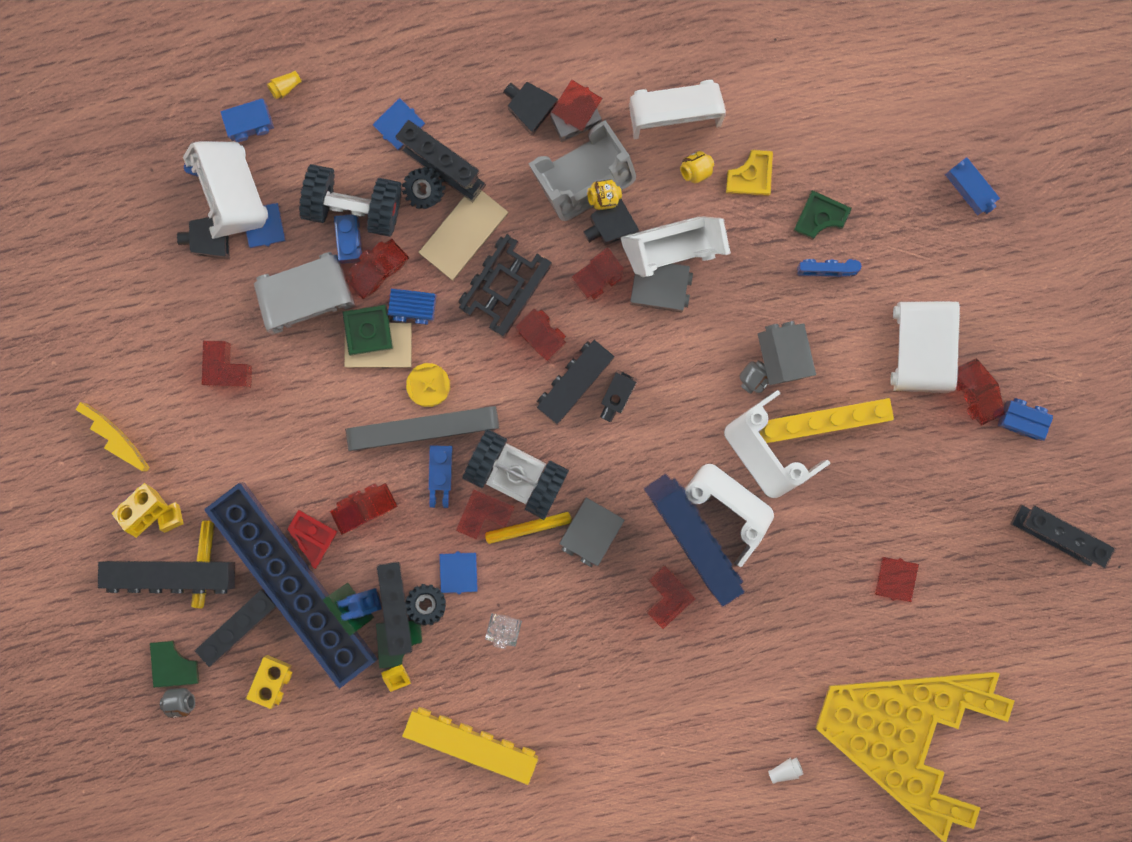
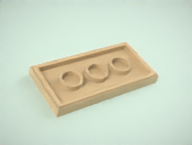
M481 191L473 203L463 197L418 253L454 281L508 215V211L483 191Z

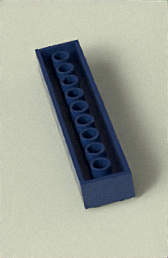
M239 482L204 509L338 689L378 660L359 633L356 631L350 636L324 603L323 599L329 593L245 482Z

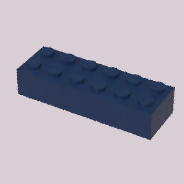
M665 473L643 488L719 604L724 607L745 593L741 587V584L744 583L743 580L733 569L731 561L724 555L721 550L722 547L715 537L713 538L708 525L701 519L699 511L688 499L687 492L675 477L670 479Z

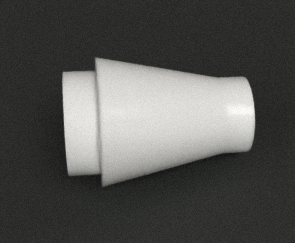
M790 757L774 769L768 771L774 784L799 779V776L803 775V770L798 759H791Z

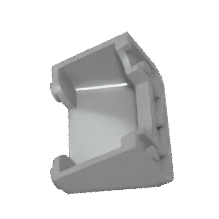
M606 120L591 128L588 134L589 142L554 162L547 156H540L528 163L553 209L562 221L570 220L593 207V205L589 204L587 190L593 182L611 179L623 190L636 179V173L629 154Z
M327 252L320 255L318 260L272 276L264 274L256 278L257 281L254 283V288L263 322L268 333L274 335L283 332V325L289 328L293 324L330 311H338L336 306H338V309L343 307L348 309L356 306L344 270L338 261V255H332V252Z

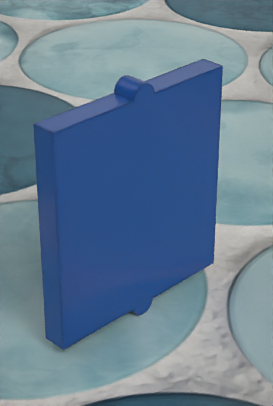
M399 98L372 125L383 135L384 140H388L397 150H400L404 145L396 139V135L404 124L410 120L422 128L425 122L415 113L414 108L410 109Z
M278 203L265 205L268 219H266L262 228L246 231L249 248L264 245L269 247L270 244L286 241Z
M457 551L456 553L440 554L441 593L457 592V594H461L462 592H478L476 553H460V551Z

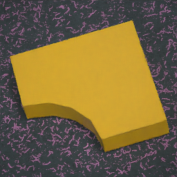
M751 150L749 158L744 165L737 169L728 170L726 193L770 196L773 151Z

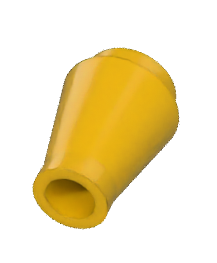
M293 71L271 79L267 86L273 97L277 100L280 97L283 99L302 81L297 72Z

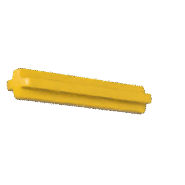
M565 512L546 517L544 520L537 519L485 533L486 542L491 544L570 524L572 520L570 513Z
M204 520L201 522L197 561H210L214 532L213 521ZM206 593L192 594L191 607L203 608Z

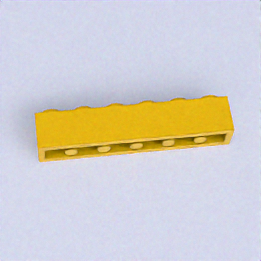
M890 398L771 419L758 432L766 443L892 421L894 417Z
M419 707L418 710L415 708L412 710L402 737L529 785L538 761V756L535 755L534 750L523 747L521 750L514 747V743L506 739H502V741L493 739L494 735L485 731L477 733L472 731L473 727L464 723L456 725L451 723L452 719L446 716L439 715V718L430 715V710Z

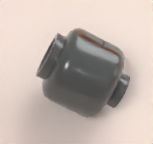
M760 360L749 362L739 375L743 383L741 387L750 394L753 391L762 393L769 384L765 365Z
M186 688L168 689L160 699V709L168 718L187 717L195 708V697Z

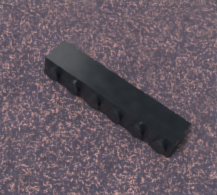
M99 561L98 589H106V593H120V589H127V593H141V589H149V593H163V589H170V593L176 594L184 593V589H192V594H204L206 590H214V594H227V590L235 589V562Z

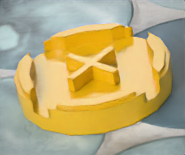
M423 363L416 366L408 375L406 390L409 397L416 404L423 407H434L441 404L447 398L450 392V379L440 366L433 363Z

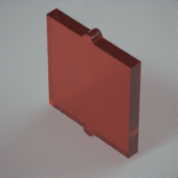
M571 79L551 113L562 119L566 125L570 124L583 132L603 98L590 91L589 87H583Z
M882 557L875 595L888 597L892 601L898 599L912 602L919 564L903 561L902 558L897 560Z

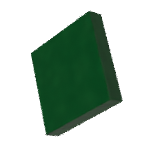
M387 305L342 311L349 356L394 349Z
M346 583L324 598L323 601L345 631L351 636L374 619V616L370 613L358 618L342 620L341 615L350 612L348 605L338 607L337 602L356 594L349 583Z

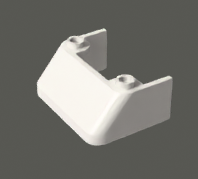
M713 80L702 81L700 85L647 92L645 89L637 90L630 97L629 102L634 139H639L640 129L714 118L716 127H721L726 115L719 84L714 83Z
M695 217L621 237L622 246L635 274L640 275V277L653 275V271L657 267L686 259L702 257V261L716 258L715 254H730L723 218Z
M778 390L729 423L724 430L726 440L763 492L770 498H778L830 464L828 460H823L810 470H807L801 463H791L784 468L758 431L763 429L768 423V414L762 406L781 394Z
M713 464L703 465L685 488L689 496L688 499L692 503L701 504L712 494L747 521L741 529V538L748 545L734 563L742 567L763 539L773 521L774 512L770 506Z

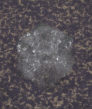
M491 613L485 639L492 641L493 646L506 649V646L516 647L522 620L507 615Z

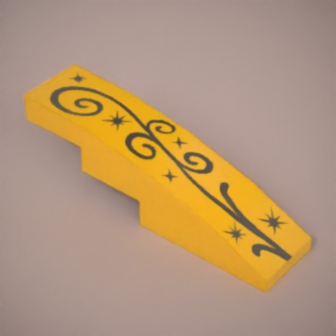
M79 403L75 410L94 421L90 429L108 440L104 447L106 450L141 471L149 470L150 467L138 449L117 426L87 403Z

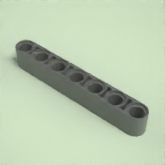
M492 406L345 429L348 451L481 432L487 429L494 430L500 427L497 407Z

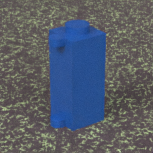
M967 157L945 174L977 216L982 212L987 215L997 207L995 202L1000 197Z

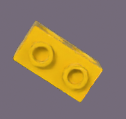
M144 483L129 498L122 502L112 512V515L125 532L137 538L169 507L155 489Z
M269 655L263 657L246 699L269 709L275 707V704L279 705L284 695L281 692L283 685L289 683L293 674L290 671L292 665ZM272 667L280 669L281 675L279 678H274L271 675ZM264 687L271 690L272 696L270 699L263 697L262 689Z

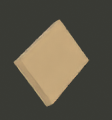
M390 323L394 349L349 356L345 333V368H412V323Z

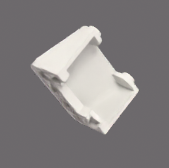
M194 142L190 144L183 156L186 167L193 166L192 172H197L209 204L210 212L208 216L213 218L214 226L210 227L209 230L213 239L262 228L266 219H268L267 209L262 205L245 159V149L238 142Z
M898 302L897 306H894L893 319H897V323L900 324L898 368H896L895 372L891 373L890 380L891 385L894 386V391L932 393L955 391L958 369L959 302Z

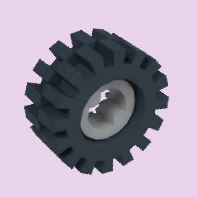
M423 167L408 173L409 175L404 178L406 182L402 183V187H405L402 193L403 195L407 194L408 197L405 200L411 201L409 205L412 207L416 205L417 209H427L441 201L440 198L444 197L445 194L442 192L445 190V185L442 186L444 179H439L441 175L439 172L434 173L435 169ZM421 182L427 185L425 189L426 194L420 192Z
M422 584V586H416L409 592L406 598V611L410 620H413L415 624L431 626L433 623L440 621V618L444 615L446 600L439 588H435L431 584ZM425 599L430 600L432 603V607H428L427 611H423L419 607L420 602L423 603Z

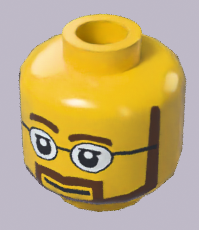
M697 151L683 159L680 166L681 174L686 181L694 184L699 183L712 175L714 161L710 155Z
M611 179L595 181L587 190L588 202L596 210L615 208L619 199L622 198L621 188Z

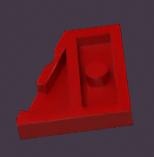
M301 510L297 511L287 529L314 569L318 568L338 533L335 529Z

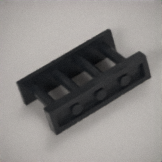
M1020 505L1010 525L1087 566H1092L1095 563L1102 568H1106L1116 549L1033 505L1032 509Z

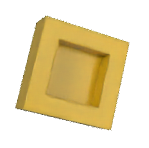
M176 502L168 505L169 508L157 518L159 529L164 533L184 524L180 505Z
M402 664L381 672L382 678L390 692L411 684L410 678Z

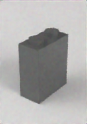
M668 264L657 267L651 276L640 277V275L634 274L630 305L683 312L684 307L688 308L690 295L686 294L687 285L691 286L693 273L689 272L690 266Z
M791 321L781 324L782 327H779L778 324L766 326V331L757 333L769 385L800 380L816 375L804 323L795 325V322Z
M586 497L559 543L563 546L561 550L571 556L574 553L582 557L580 561L591 568L593 564L598 566L625 520Z

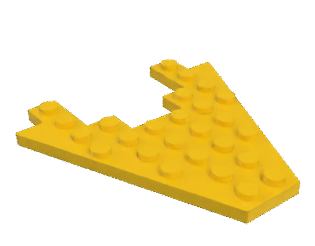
M997 672L830 685L816 729L937 837L946 842L952 822L974 829L980 807L938 793L945 772L924 765L936 724L938 722L959 729L965 708L1008 722L1015 701L994 694L1000 675Z

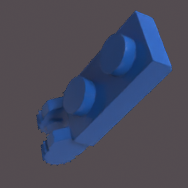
M805 259L797 266V275L850 277L858 274L862 269V263L856 259H848L845 263H838V260L833 259L826 260L825 263L816 262L815 259Z
M430 445L428 489L430 490V508H435L436 490H444L442 504L444 508H449V494L452 483V446Z
M377 588L348 596L347 599L337 602L338 607L348 605L350 612L341 615L342 620L358 618L382 609Z

